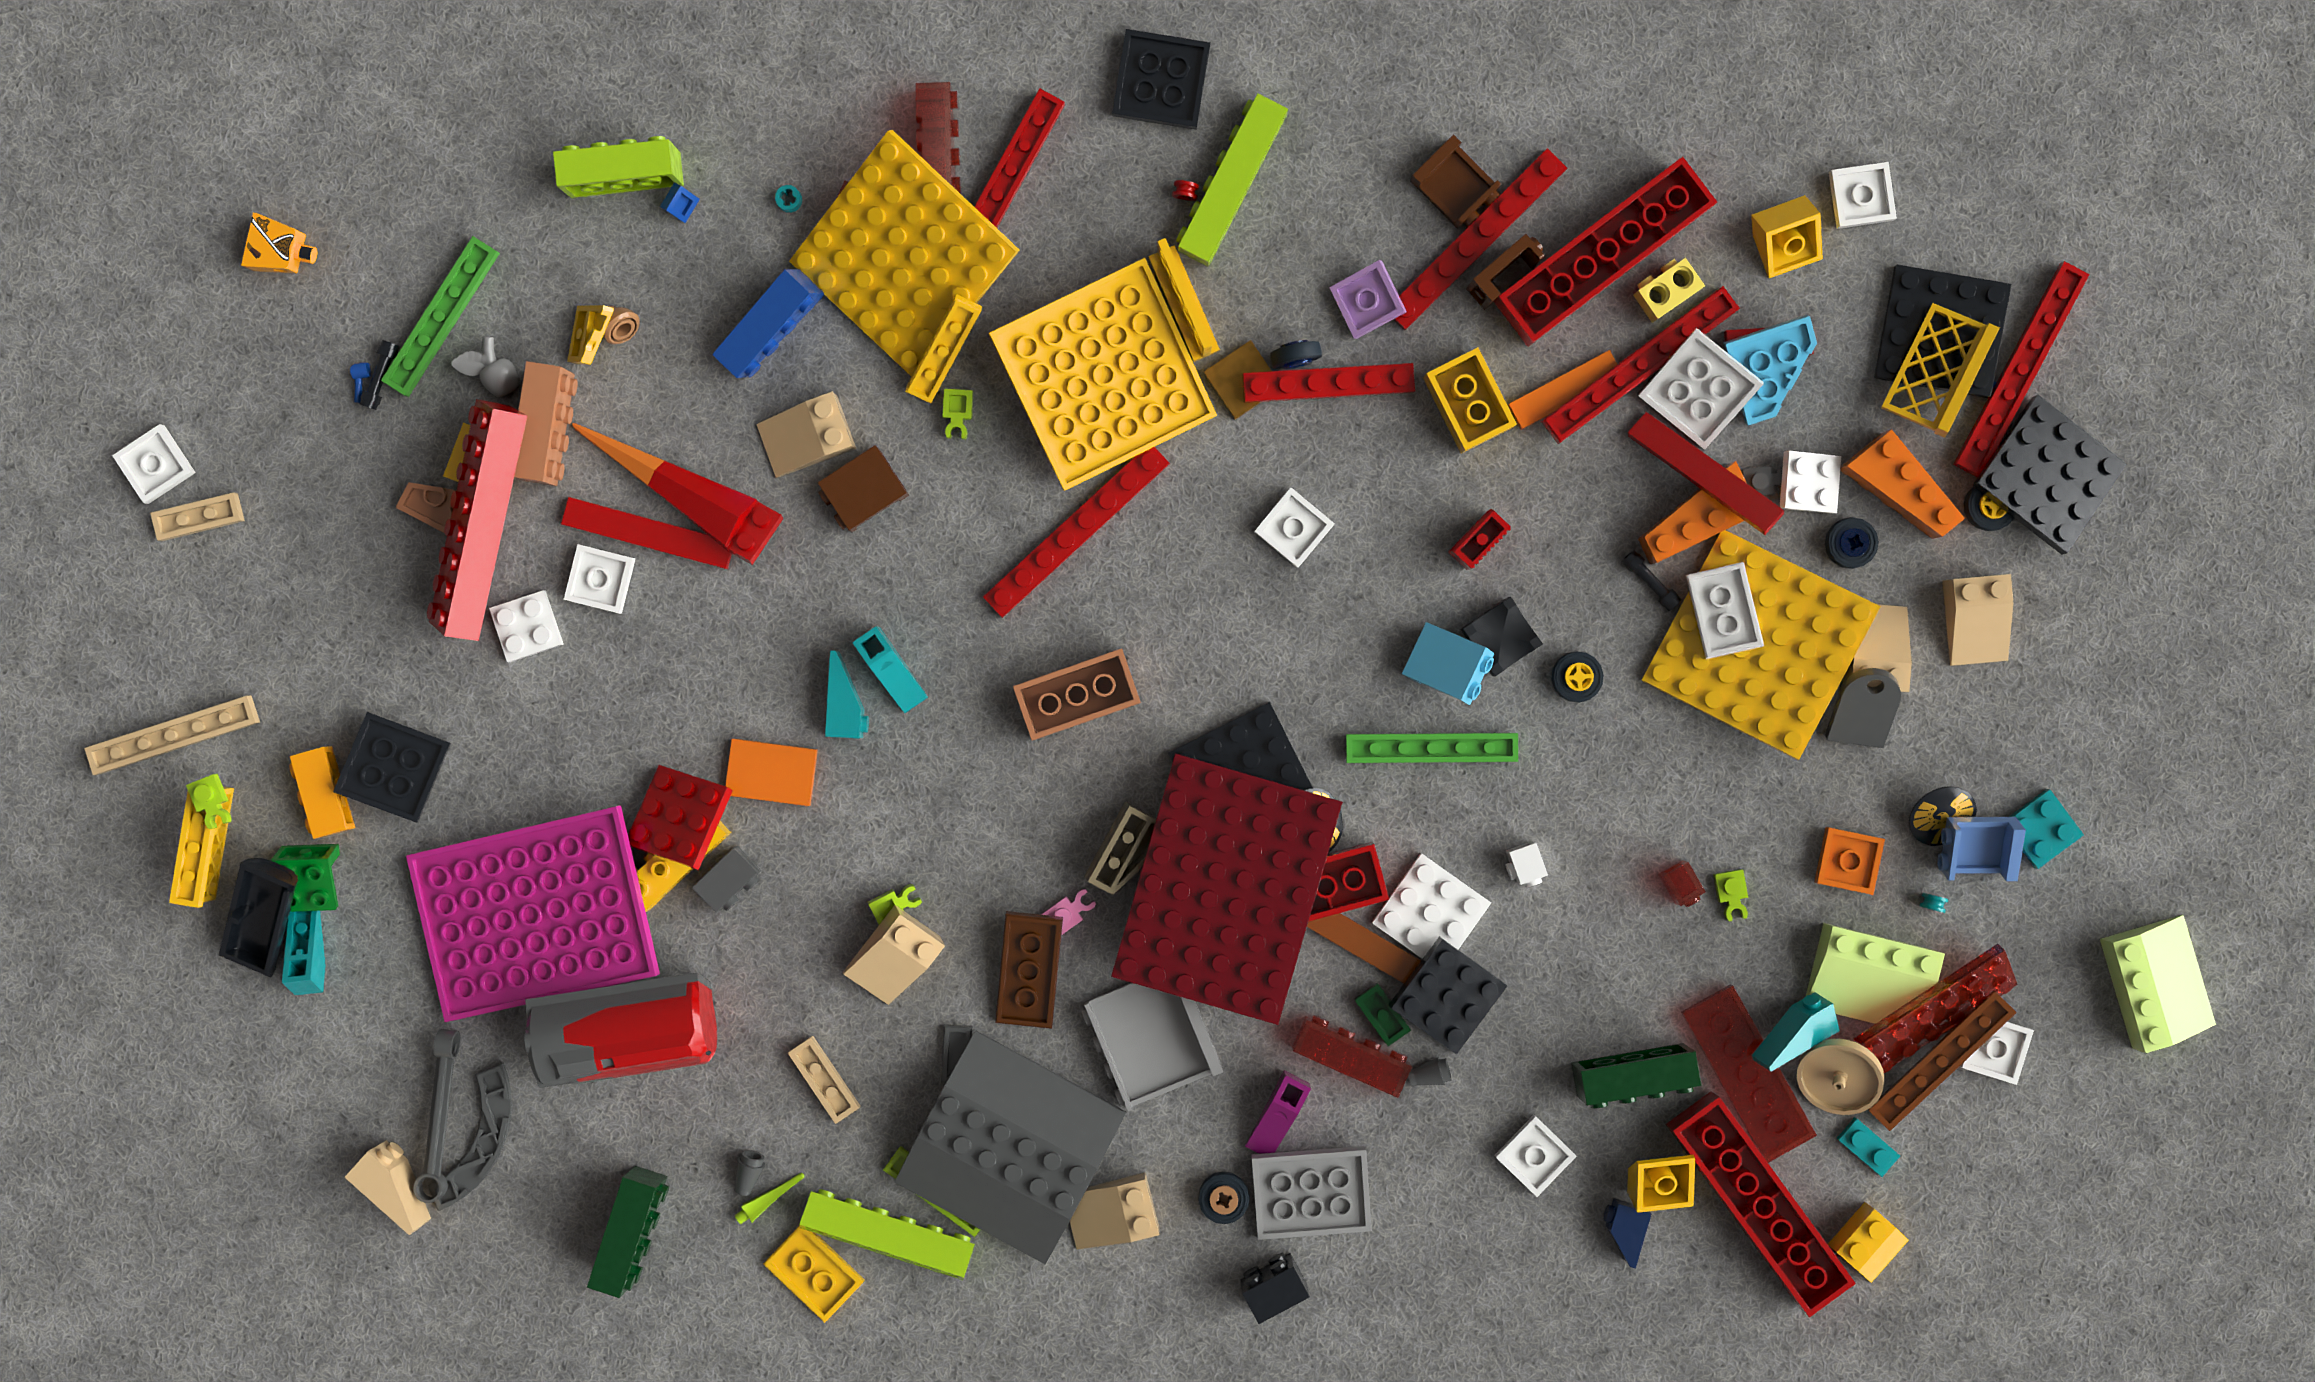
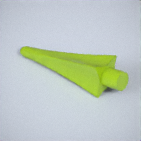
M799 1173L783 1184L743 1203L741 1206L742 1210L734 1215L738 1223L742 1224L748 1219L753 1223L780 1196L805 1177L804 1174Z

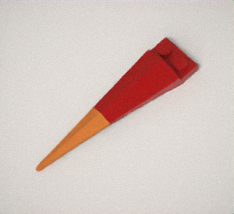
M572 423L577 432L645 483L728 552L753 565L783 520L781 514L758 502L753 497L586 427Z

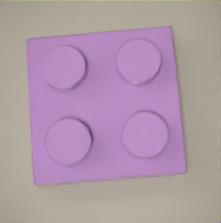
M1381 260L1329 287L1354 339L1360 338L1407 312Z

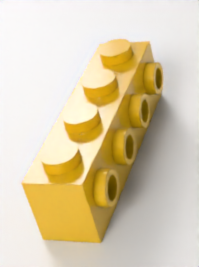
M721 821L716 828L704 858L731 834ZM649 853L644 858L646 864L639 870L636 868L645 911L647 912L652 909L693 868Z

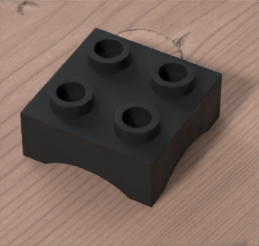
M1507 597L1460 629L1468 640L1482 645L1494 653L1492 657L1494 659L1493 665L1489 671L1492 677L1497 676L1512 664L1543 645L1537 634L1523 617L1512 597Z

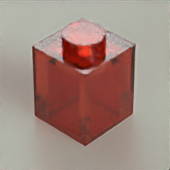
M1682 860L1658 874L1676 905L1692 906L1700 901L1699 896L1706 892L1687 861Z

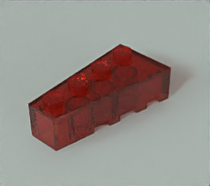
M950 82L916 83V121L919 124V129L916 130L917 150L920 152V156L961 194V178L956 177L955 166H960V149L955 148L954 137H959L958 119L954 120L953 109H958V92L953 91Z

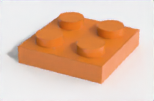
M1826 827L1814 883L1874 895L1885 839Z

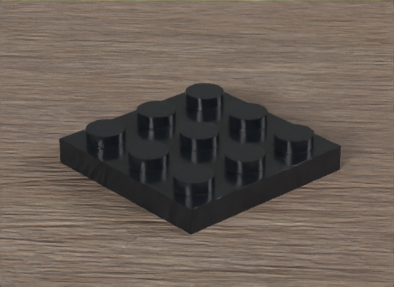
M1126 29L1112 116L1197 130L1211 42Z
M367 712L333 792L418 823L451 743Z
M1439 936L1389 1003V1006L1452 1052L1458 1054L1507 988V985Z

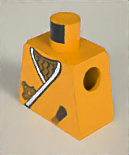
M253 212L241 266L260 272L298 273L300 261L310 264L315 263L317 248L304 245L306 234Z

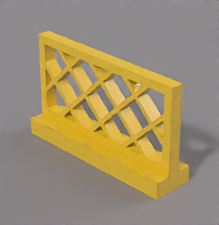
M1166 238L1157 241L1158 252L1148 256L1193 362L1219 352L1220 348L1175 245L1169 247Z
M1932 303L1881 409L1935 431V434L1945 438L2000 327L1990 323L1985 325ZM1934 312L1945 316L1950 327L1934 332L1930 322ZM1953 320L1959 322V324L1954 325ZM1969 326L1978 330L1974 340L1962 344L1956 329ZM1926 328H1928L1930 334L1923 336ZM1952 331L1957 346L1941 351L1936 337ZM1932 338L1937 353L1921 358L1917 348L1919 343ZM1970 346L1966 354L1964 348ZM1959 350L1963 362L1961 366L1949 370L1943 355ZM1915 353L1917 360L1910 362ZM1939 357L1944 372L1929 377L1924 362ZM1919 364L1924 379L1909 384L1905 371L1907 368ZM1958 372L1953 381L1951 374ZM1946 376L1950 389L1948 392L1936 396L1931 381ZM1902 379L1904 386L1898 388L1899 383ZM1926 383L1932 398L1916 403L1911 388ZM1906 390L1912 405L1899 408L1890 404L1894 394ZM1945 398L1940 407L1938 400ZM1934 402L1938 412L1934 421L1922 418L1918 407ZM1914 409L1915 414L1908 411Z
M223 787L229 801L222 803L221 806L230 813L234 788ZM188 791L169 903L199 908L203 907L204 902L216 900L228 823L223 824L221 817L217 815L215 817L217 828L208 829L204 821L206 811L196 812Z

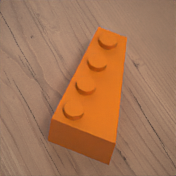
M1892 429L1881 433L1840 467L1842 473L1851 477L1865 490L1878 497L1881 502L1897 511L1903 518L1931 539L1943 537L1965 519Z
M1736 461L1724 467L1746 483ZM1699 488L1638 540L1651 565L1729 529L1744 520Z

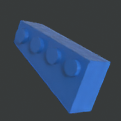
M784 269L712 355L736 378L752 377L760 369L761 365L759 363L778 348V343L825 296L824 292L800 269Z

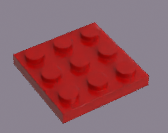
M658 765L629 831L630 847L699 870L733 790L726 786Z

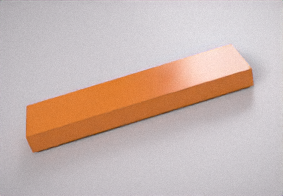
M1608 350L1508 404V407L1522 430L1552 414L1615 367L1617 363L1611 351Z

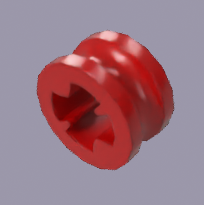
M1184 180L1174 181L1176 191L1172 192V197L1187 201L1197 200L1198 196L1195 195V191L1199 190L1198 184Z

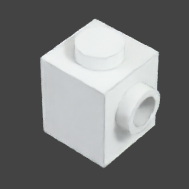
M1531 841L1506 850L1510 863L1505 864L1511 880L1516 879L1518 884H1525L1526 887H1531L1541 883L1542 877L1548 876L1536 842Z

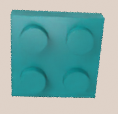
M2050 789L2044 790L2009 816L2016 817L2026 829L2022 852L2035 869L2041 868L2084 836L2083 832Z

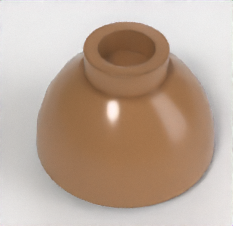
M608 306L614 308L603 335L610 344H621L630 340L636 334L640 325L638 315L628 308Z

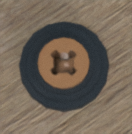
M1223 1171L1214 1173L1206 1178L1199 1189L1198 1195L1200 1209L1206 1218L1219 1224L1233 1223L1241 1218L1248 1208L1250 1198L1247 1186L1243 1180L1233 1173Z

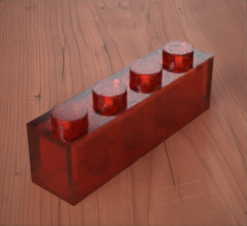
M1314 1015L1312 1019L1305 1016L1293 1043V1052L1399 1098L1412 1068L1410 1062L1406 1061L1408 1056L1396 1050L1387 1053L1380 1049L1381 1044L1368 1038L1365 1039V1042L1354 1038L1356 1033L1340 1026L1339 1030H1335L1328 1026L1329 1021L1317 1015Z

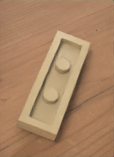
M229 493L150 513L157 541H165L245 521L238 493Z
M811 1036L788 1052V1055L835 1124L860 1108V1104L814 1036Z

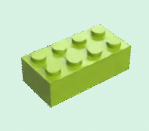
M663 136L649 137L646 142L625 139L619 141L618 145L609 146L608 143L597 142L590 145L591 148L581 149L579 146L569 145L562 147V151H553L556 185L570 198L671 188L674 182L684 186L681 153L669 139Z

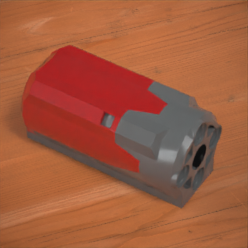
M698 972L525 999L527 1016L524 1035L525 1048L528 1053L531 1069L540 1088L564 1084H580L706 1064L711 1060L717 1048V1025L711 982Z

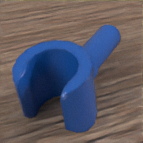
M368 362L357 363L350 368L355 384V403H360L362 379L371 377L370 364Z

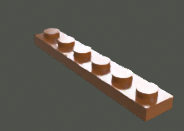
M1993 990L1881 1095L1879 1100L1868 1111L1891 1131L2017 1012Z

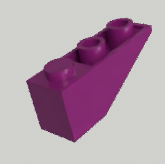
M1284 1070L1245 1147L1259 1154L1275 1153L1299 1114L1311 1090L1310 1083Z

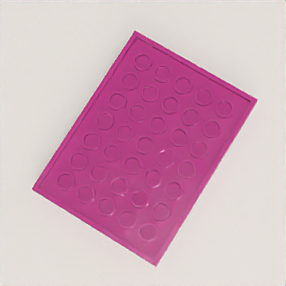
M621 805L406 855L444 1022L526 1005L525 999L613 986L660 974Z

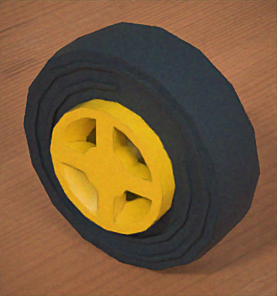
M1974 486L1967 493L1964 500V513L1968 521L1976 528L1984 531H1997L2008 526L2013 521L2014 517Z
M1574 651L1563 655L1557 660L1552 669L1551 680L1555 691L1560 697L1570 702L1580 703L1590 700L1598 694L1603 685L1604 674L1600 663L1595 657L1586 652Z

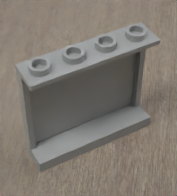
M1129 983L1090 999L1084 1004L1086 1008L1082 1010L1084 1020L1088 1027L1093 1025L1096 1036L1093 1037L1098 1053L1104 1052L1107 1062L1103 1063L1109 1079H1115L1118 1089L1114 1090L1120 1106L1125 1104L1128 1111H1131L1135 1105L1211 1074L1216 1076L1224 1072L1196 1001Z

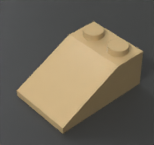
M833 391L805 401L756 424L776 478L856 449L839 399Z
M2011 574L1942 581L1950 666L2008 661L2013 614Z
M1879 605L1881 608L1843 677V683L1850 675L1859 670L1879 668L1890 672L1897 679L1901 692H1909L1912 661L1907 607ZM1872 680L1867 684V686L1876 687L1880 685L1882 681Z
M894 905L843 971V974L889 1005L929 968L945 945L938 934Z
M386 1140L367 1151L345 1178L408 1235H411L425 1225L431 1217L426 1204L419 1201L414 1194L413 1187L416 1179L408 1159L403 1155V1149L396 1143H389Z
M1146 1173L1087 1188L1070 1220L1076 1249L1129 1243L1159 1235V1224Z

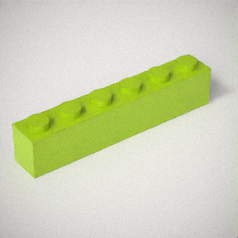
M1257 93L1254 101L1251 99L1247 101L1242 112L1245 119L1241 126L1236 124L1228 139L1232 142L1228 151L1222 150L1215 164V166L1219 167L1214 177L1209 175L1202 191L1206 192L1202 202H1195L1189 214L1193 218L1189 227L1183 226L1176 239V242L1180 243L1178 252L1209 267L1287 116L1288 108Z
M819 1189L818 1193L811 1191L799 1224L801 1229L962 1281L964 1280L975 1244L970 1243V1237L954 1233V1236L951 1237L942 1234L944 1229L927 1224L926 1228L915 1225L916 1220L900 1215L899 1219L889 1217V1211L882 1208L873 1207L871 1211L862 1208V1203L857 1200L846 1198L845 1202L834 1199L835 1194L822 1189Z

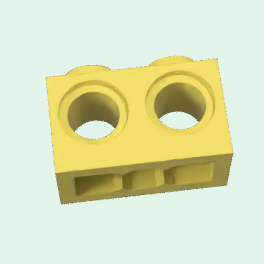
M1686 258L1679 263L1673 259L1661 268L1663 274L1656 279L1650 275L1637 284L1640 290L1633 296L1652 323L1705 287ZM1674 274L1683 276L1685 280L1683 287H1679L1673 282ZM1650 290H1656L1661 294L1660 303H1655L1650 299Z

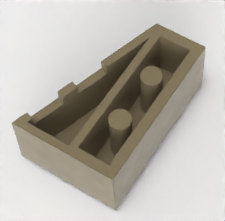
M1125 801L1084 875L1086 880L1114 895L1143 866L1157 818Z

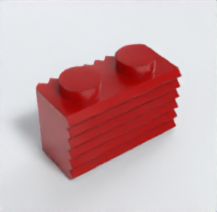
M1490 509L1448 553L1466 570H1471L1475 568V565L1479 564V561L1483 560L1484 556H1487V553L1495 547V544L1499 543V540L1503 539V536L1507 535V532L1511 530V526L1493 509Z

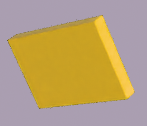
M800 1226L763 1263L824 1323L865 1281L819 1235L801 1229Z

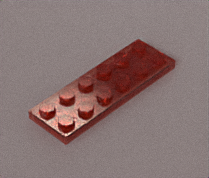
M1996 944L1853 1038L1854 1042L1864 1046L1877 1057L1884 1073L1890 1071L1893 1066L1907 1057H1911L1916 1051L1928 1043L1937 1040L1942 1034L1956 1026L1993 990L2001 996L2010 992L2013 987L2018 985L2005 950L1999 944Z
M1733 985L1726 986L1681 1012L1755 1146L1768 1163L1817 1136L1780 1068L1778 1067L1770 1072L1752 1059V1054L1763 1042V1038Z

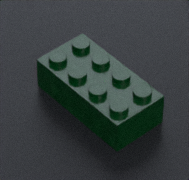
M1684 1043L1571 1062L1577 1097L1593 1109L1607 1107L1608 1102L1617 1100L1621 1104L1637 1101L1636 1097L1646 1095L1649 1099L1661 1098L1665 1096V1092L1675 1090L1678 1094L1690 1093L1694 1091L1693 1087L1702 1086L1696 1051Z
M634 1166L623 1176L586 1288L620 1298L626 1291H631L634 1283H638L643 1270L639 1263L642 1257H646L652 1242V1240L647 1238L651 1230H655L661 1213L656 1212L660 1202L665 1201L669 1191V1186L665 1185L668 1176L638 1166Z

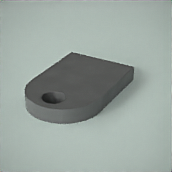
M1879 668L1862 669L1850 675L1842 684L1826 729L1825 736L1827 741L1884 748L1901 701V690L1897 679L1890 672ZM1872 680L1882 681V683L1876 687L1867 686V684Z

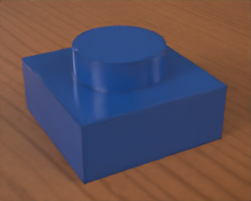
M674 182L660 208L681 222L686 223L700 199Z

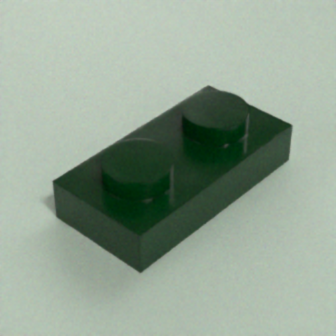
M1375 983L1354 998L1388 1047L1411 1031L1402 1016L1391 1009L1389 1006L1391 1001L1378 983Z

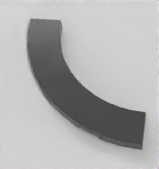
M504 1062L475 1074L481 1096L482 1118L480 1127L467 1155L453 1170L444 1176L448 1187L444 1196L434 1201L438 1212L453 1205L475 1189L491 1171L503 1150L508 1136L512 1110L511 1088ZM434 1181L428 1185L432 1197L437 1196L439 1192V1185L437 1181Z

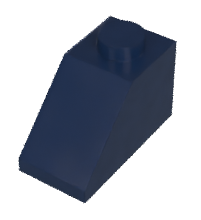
M1613 1198L1612 1205L1608 1204L1606 1206L1603 1219L1624 1260L1631 1268L1636 1269L1652 1213L1650 1211L1637 1213L1632 1203Z

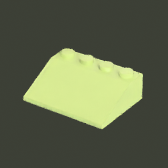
M2183 915L2100 939L2133 1049L2149 1053L2175 1045L2216 1025Z
M1823 923L1806 996L1816 992L1833 1003L1835 1013L1838 1015L1916 1033L1939 981L1945 953Z

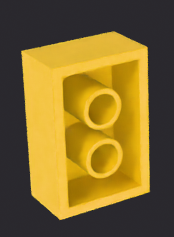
M1478 347L1424 375L1423 380L1461 454L1517 425Z

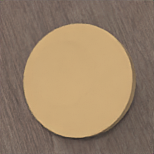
M1827 1039L1802 1054L1797 1069V1082L1803 1095L1816 1107L1833 1114L1852 1115L1868 1110L1879 1100L1883 1091L1884 1071L1877 1057L1864 1046L1845 1039Z

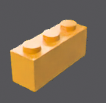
M320 747L290 756V773L297 781L299 788L297 792L298 801L305 809L307 816L305 826L309 834H312L313 839L354 829L355 824L347 797L333 792L340 777L333 747Z

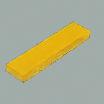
M955 294L913 372L905 392L928 403H932L982 311V306Z

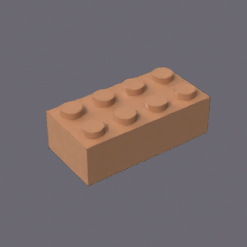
M526 361L518 411L527 415L514 475L516 479L557 486L558 480L561 481L563 479L565 468L564 464L561 463L562 453L567 451L569 445V437L565 434L567 424H571L573 419V408L570 407L571 396L576 395L578 381L574 379V373L560 366Z
M1123 649L1013 686L1032 741L1141 703Z

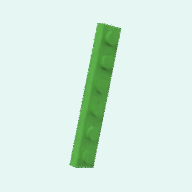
M472 236L383 376L382 382L404 396H410L499 256V252Z
M1518 733L1346 734V763L1518 762Z

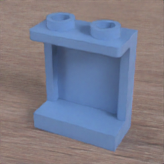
M1947 817L1946 827L1941 831L1943 848L1942 854H1939L1937 858L1938 869L1943 872L1948 881L1955 880V873H2001L2006 881H2018L2026 829L2016 817Z

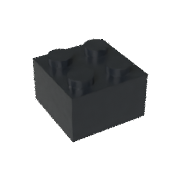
M1280 1253L1269 1259L1268 1265L1261 1269L1258 1266L1253 1267L1243 1274L1244 1278L1240 1279L1242 1294L1258 1324L1310 1298L1307 1283L1291 1253L1287 1255Z

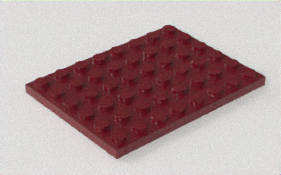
M1175 753L1111 977L1279 1025L1343 802Z

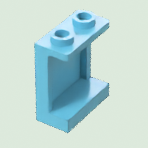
M1426 622L1402 674L1415 682L1427 685L1470 705L1472 700H1475L1481 691L1480 683L1484 674H1487L1492 668L1494 653L1482 645Z

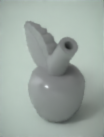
M482 337L483 354L473 350L466 351L463 354L457 355V358L455 357L451 361L453 368L460 373L468 376L479 375L483 386L495 397H504L519 387V377L513 363L505 358L496 361L494 337Z

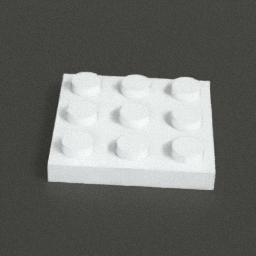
M1696 328L1638 396L1705 450L1763 386L1764 382Z
M1420 853L1390 895L1389 900L1385 902L1371 923L1423 959L1439 936L1459 949L1491 902Z

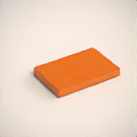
M733 738L731 740L726 787L733 790L731 796L811 806L818 749Z

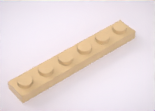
M244 696L84 749L92 774L99 775L260 723L252 696Z

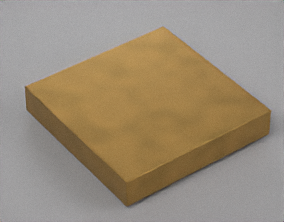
M1250 340L1203 373L1236 420L1261 403H1244L1242 374L1272 370Z

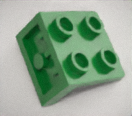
M339 844L281 846L273 856L271 861L291 869L298 877L290 912L337 909L338 900L331 866L340 855Z

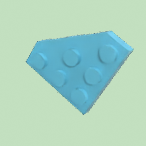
M1804 315L1723 343L1725 351L1764 382L1763 386L1742 408L1747 425L1777 416L1786 394L1792 389L1802 371L1803 364L1816 347L1817 340L1809 315Z

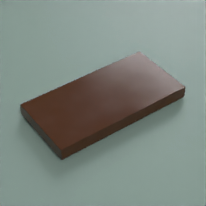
M1006 911L995 1023L1052 1029L1063 917Z

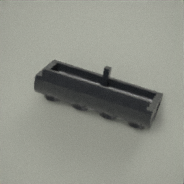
M250 858L240 863L219 956L270 978L274 975L287 920L291 911L295 888L298 883V877L294 871L264 858Z

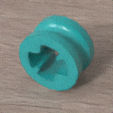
M784 185L777 190L775 201L781 210L792 213L801 207L802 196L796 187ZM787 192H792V196L796 199L794 204L790 202V206H785V201L782 199L783 194L788 196Z
M1922 893L1924 902L1920 903V907L1943 913L1946 912L1944 904L1948 903L1949 899Z

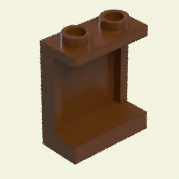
M1452 135L1412 175L1410 182L1459 229L1463 224L1468 227L1480 215L1477 210L1483 204L1488 207L1498 198L1500 194L1497 190L1501 183L1498 180L1494 182L1460 148L1462 142L1455 135Z
M1525 234L1478 274L1466 290L1484 310L1487 309L1501 294L1491 282L1518 258H1522L1533 269L1545 256L1542 252V245L1536 238H1530Z
M876 445L818 482L822 488L818 491L820 497L827 506L832 504L837 512L834 515L835 520L842 530L848 528L851 532L857 530L858 526L898 500L902 501L909 496V493Z

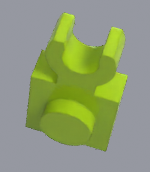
M944 389L943 418L951 419V423L945 429L948 439H951V432L954 428H960L962 431L961 438L966 440L968 430L964 425V420H972L973 390Z
M212 774L186 785L196 812L206 811L204 821L208 829L217 828L215 823L217 815L221 817L223 824L231 822L230 813L221 806L222 803L229 800L218 774Z
M1743 869L1713 874L1718 902H1727V906L1724 909L1725 919L1732 921L1731 913L1734 909L1740 910L1741 918H1747L1748 911L1741 904L1740 900L1749 898Z
M913 884L906 885L902 889L901 894L897 896L894 890L891 889L867 902L879 925L894 905L903 910L907 906L915 908L922 903L920 897L914 900L908 899V894L916 890Z

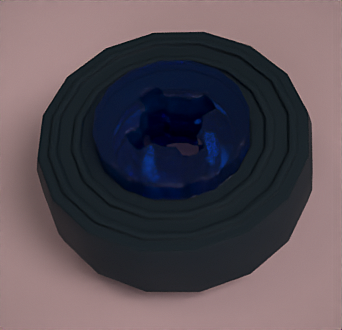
M1308 340L1283 344L1280 348L1270 353L1273 368H1284L1286 370L1310 365L1312 361L1322 357L1320 343Z
M1854 517L1839 520L1832 525L1825 539L1826 553L1832 562L1848 569L1863 567L1869 563L1877 553L1879 544L1877 532L1872 525L1863 519Z

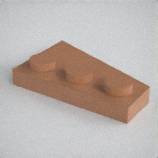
M408 482L395 508L445 533L446 521L451 519L453 510L450 505L453 491L457 490Z

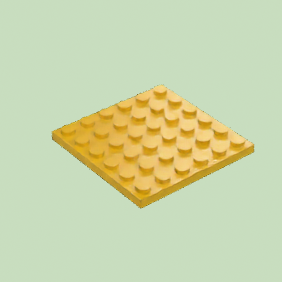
M888 130L789 262L797 269H800L824 292V295L912 376L955 294L977 304L1020 250L893 130Z
M1146 258L1131 263L988 333L1063 491L1217 416Z
M1724 530L1720 532L1699 572L1744 562L1764 647L1706 659L1690 593L1688 592L1641 681L1799 760L1881 606Z

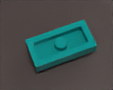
M1856 1117L1852 1119L1836 1138L1881 1177L1887 1173L1900 1157L1895 1150Z

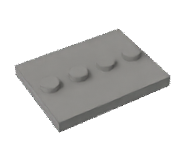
M1365 1146L1251 1155L1258 1240L1372 1231L1367 1152Z

